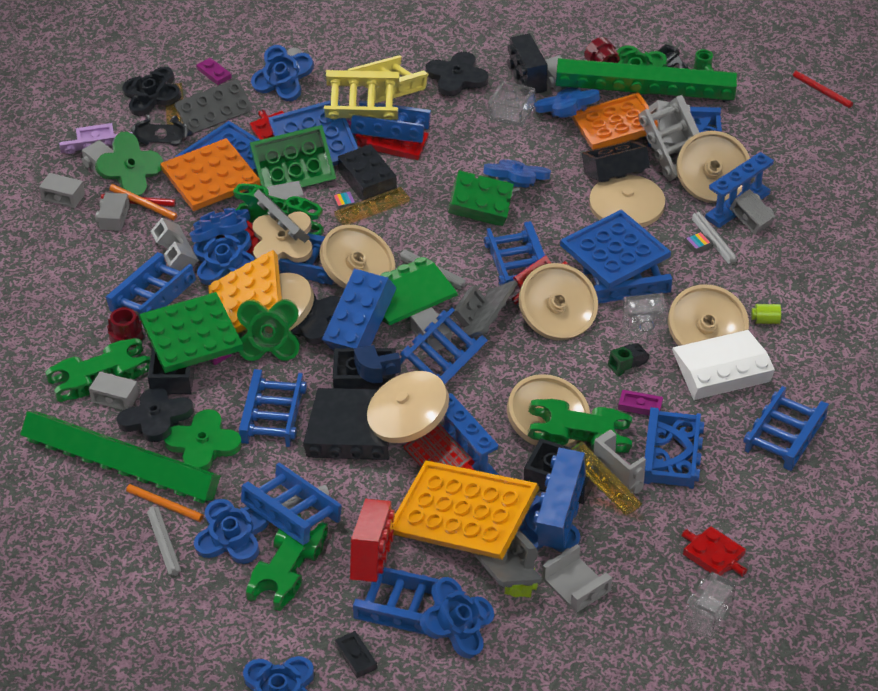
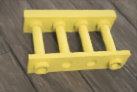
M400 55L348 69V71L399 72L402 77H399V87H394L393 98L424 90L428 78V73L425 71L412 74L401 67L402 57ZM375 87V103L386 101V87Z
M326 70L327 86H332L331 106H324L325 118H352L353 115L388 120L398 119V107H393L394 87H399V72ZM339 86L350 87L349 106H338ZM358 86L368 87L367 107L356 106ZM375 87H386L385 107H374Z

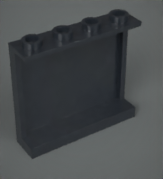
M318 388L303 442L306 457L389 460V442L378 438L367 420L369 403L379 389Z

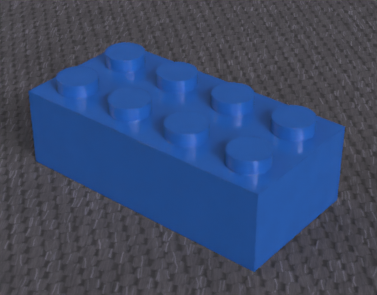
M358 269L353 270L322 338L330 349L361 348L372 344L397 289L388 277Z
M559 448L557 456L553 455L551 460V468L553 469L551 474L546 476L545 487L547 489L545 493H541L539 501L541 509L540 512L536 511L534 524L536 525L535 536H538V545L565 550L585 481L586 467L584 452Z

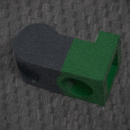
M639 343L629 344L610 351L608 366L618 377L624 374L625 370L647 363L649 354Z

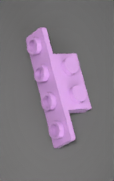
M112 123L76 128L77 140L60 142L61 153L72 154L98 140L110 148L117 134L113 132Z

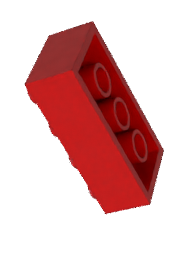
M365 499L351 537L350 580L377 582L379 574H383L384 564L387 563L391 543L394 540V529H391L392 523H394L395 510L391 509L392 501Z

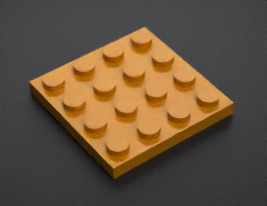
M274 250L261 255L259 258L246 263L239 269L208 285L209 294L217 292L237 334L246 329L237 317L238 308L244 301L249 299L257 300L264 307L270 309L277 301L282 299L278 255Z

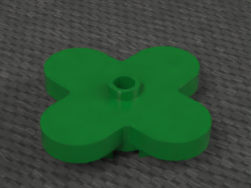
M631 45L623 46L617 50L620 57L618 63L667 67V57L662 52L653 51L648 53L645 51V53H642Z
M120 132L112 142L114 153L100 155L95 163V169L101 177L116 179L120 182L121 188L141 196L147 188L146 177L156 176L162 170L160 163L163 162V159L155 151H141L138 140L132 133Z
M249 299L244 301L238 308L237 317L248 332L241 338L243 350L239 351L240 355L249 361L260 359L267 351H271L280 360L287 361L296 357L300 349V343L298 338L289 329L298 319L299 309L297 305L289 299H281L270 309H267L257 300ZM269 326L273 329V331L267 332L265 330V327Z
M211 409L198 412L194 416L191 426L171 427V434L164 439L165 447L169 451L183 453L184 463L204 470H208L213 460L218 456L235 455L242 447L240 434L234 430L221 429V415Z

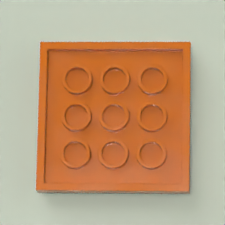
M638 92L587 107L585 111L580 109L576 111L577 115L571 117L591 149L594 150L647 136L644 127L639 122L638 115L645 109L649 110V106ZM655 120L654 123L658 129L657 120Z
M227 138L160 163L164 174L193 211L234 196L233 190L238 184L261 185L259 177Z

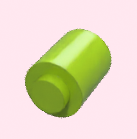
M755 304V308H751V320H755V324H780L781 305Z

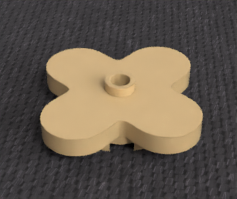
M294 212L288 215L306 234L311 230V220L306 213ZM263 215L253 222L254 235L261 240L253 250L255 259L272 250L277 253L278 260L288 258L293 262H304L312 256L311 242L307 240L304 243L299 238L297 241L288 234L290 230H284L277 223L278 219L275 221L271 216Z

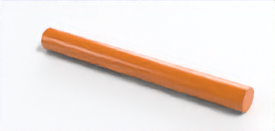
M111 184L109 188L114 193L128 194L129 200L171 220H175L177 217L176 213L119 186Z
M129 484L126 488L128 493L195 521L201 522L204 518V514L132 484Z

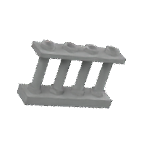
M683 95L677 96L670 101V107L653 114H650L649 110L645 109L638 115L639 122L647 133V140L652 144L655 157L662 166L663 175L669 181L678 177L676 164H673L670 154L680 151L688 139L700 133ZM674 114L678 124L658 131L654 121ZM680 130L683 131L686 138L685 141L667 148L665 147L662 140L663 137Z

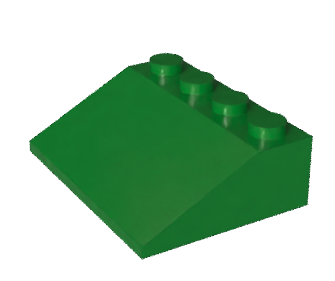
M322 125L250 142L249 144L256 173L260 179V186L270 187L299 181L302 188L336 179Z
M426 257L416 258L409 264L400 265L397 269L383 272L380 275L388 277L397 288L382 320L389 326L458 296L457 291L436 264Z

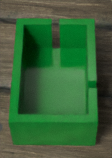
M458 170L454 180L448 213L503 226L508 216L514 184L480 175L478 178H475V174Z

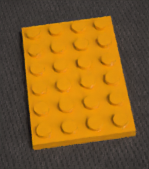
M425 461L398 508L391 529H394V535L503 560L540 488L534 482Z

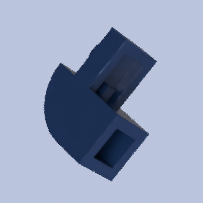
M374 345L354 349L357 372L361 378L368 382L382 383L383 376L401 372V361L398 352L378 356Z

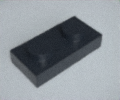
M356 631L335 640V646L356 678L378 669L377 662Z

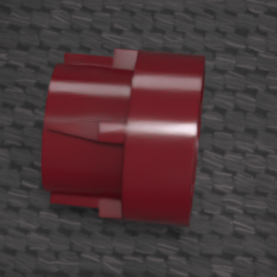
M599 37L591 41L584 52L586 61L618 63L620 61L616 47L605 37Z
M122 307L111 313L110 319H108L109 325H107L111 344L133 338L143 339L142 323L139 321V317L134 310Z

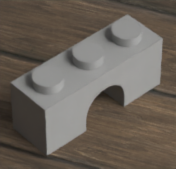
M161 218L151 230V233L156 243L168 249L164 253V258L169 267L179 271L183 270L188 264H192L194 267L198 259L180 226L165 218Z

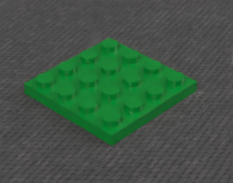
M217 292L139 314L141 323L165 373L243 350V343Z

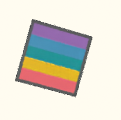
M351 191L333 195V201L338 211L356 207Z
M702 232L686 237L684 242L695 254L711 248L712 245Z

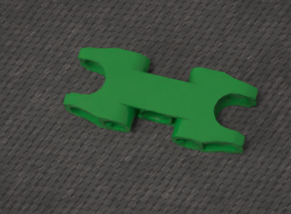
M238 184L233 190L234 196L244 201V203L239 204L235 211L248 209L250 214L249 222L253 223L258 217L268 215L267 212L269 210L265 211L257 204L259 200L254 196L255 192L259 189L285 214L289 215L294 212L306 213L311 220V229L318 230L315 233H308L321 236L324 232L322 225L313 221L322 214V208L308 199L292 196L284 200L270 196L266 187L256 184ZM247 190L249 193H241L239 191ZM312 209L316 210V212L310 213L308 211Z
M133 338L109 344L104 348L102 355L82 361L79 357L62 360L48 368L45 374L49 384L65 381V383L54 389L57 401L63 402L90 395L89 388L99 372L132 380L138 378L142 374L149 372L150 357H133L143 351L141 340ZM137 345L135 349L128 351L131 346ZM147 363L145 367L137 368L138 366ZM55 372H62L55 377H51ZM70 390L68 394L61 395L62 392Z
M558 399L531 400L528 407L529 413L541 417L546 422L530 424L528 429V436L538 441L541 438L560 445H566L569 439L591 442V449L593 451L596 438L610 429L614 433H616L614 429H629L632 423V417L629 414L612 408L596 407L589 414L569 410L568 402ZM616 433L615 453L629 452L632 447V440Z
M321 522L315 529L311 530L310 541L305 545L300 544L279 529L273 543L274 548H277L278 551L270 564L259 561L255 566L246 589L247 600L253 602L261 592L272 590L276 592L273 600L274 609L281 611L294 598L301 586L302 575L297 574L295 570L300 568L305 558L316 561L322 552L328 535V524Z

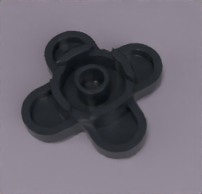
M458 52L453 55L450 61L436 59L426 64L428 77L439 80L438 91L444 96L458 95L466 88H482L489 81L488 72L482 68L475 67L476 57L470 52Z
M159 67L149 72L150 75L133 77L123 84L124 94L131 98L129 109L133 115L144 116L150 113L157 104L169 106L181 99L182 94L179 87L172 84L175 80V75L170 67Z
M314 294V302L309 314L299 325L290 331L298 337L300 335L304 336L305 340L310 344L324 342L322 338L341 297L329 296L317 300Z
M156 387L143 392L140 396V405L121 411L116 420L120 430L124 432L139 431L140 434L143 433L145 440L159 442L169 437L172 432L171 427L177 426L180 421L190 418L194 414L195 409L191 399L187 397L169 399L165 389Z

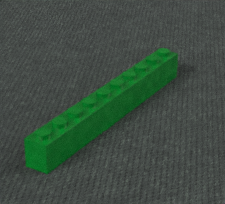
M558 58L555 86L673 96L683 95L685 97L735 101L737 73Z
M27 411L20 433L21 436L27 437L28 442L34 444L41 442L45 444L47 449L55 451L61 449L64 455L71 457L77 455L82 457L81 460L84 462L100 463L99 467L103 469H117L118 474L130 477V475H134L137 477V481L143 483L153 482L155 487L163 490L173 489L174 494L186 497V495H190L193 497V501L205 503V501L214 499L221 475L39 411Z

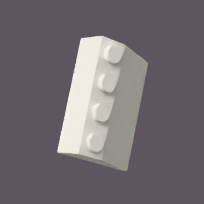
M749 330L672 348L693 400L770 382L775 370L767 352Z

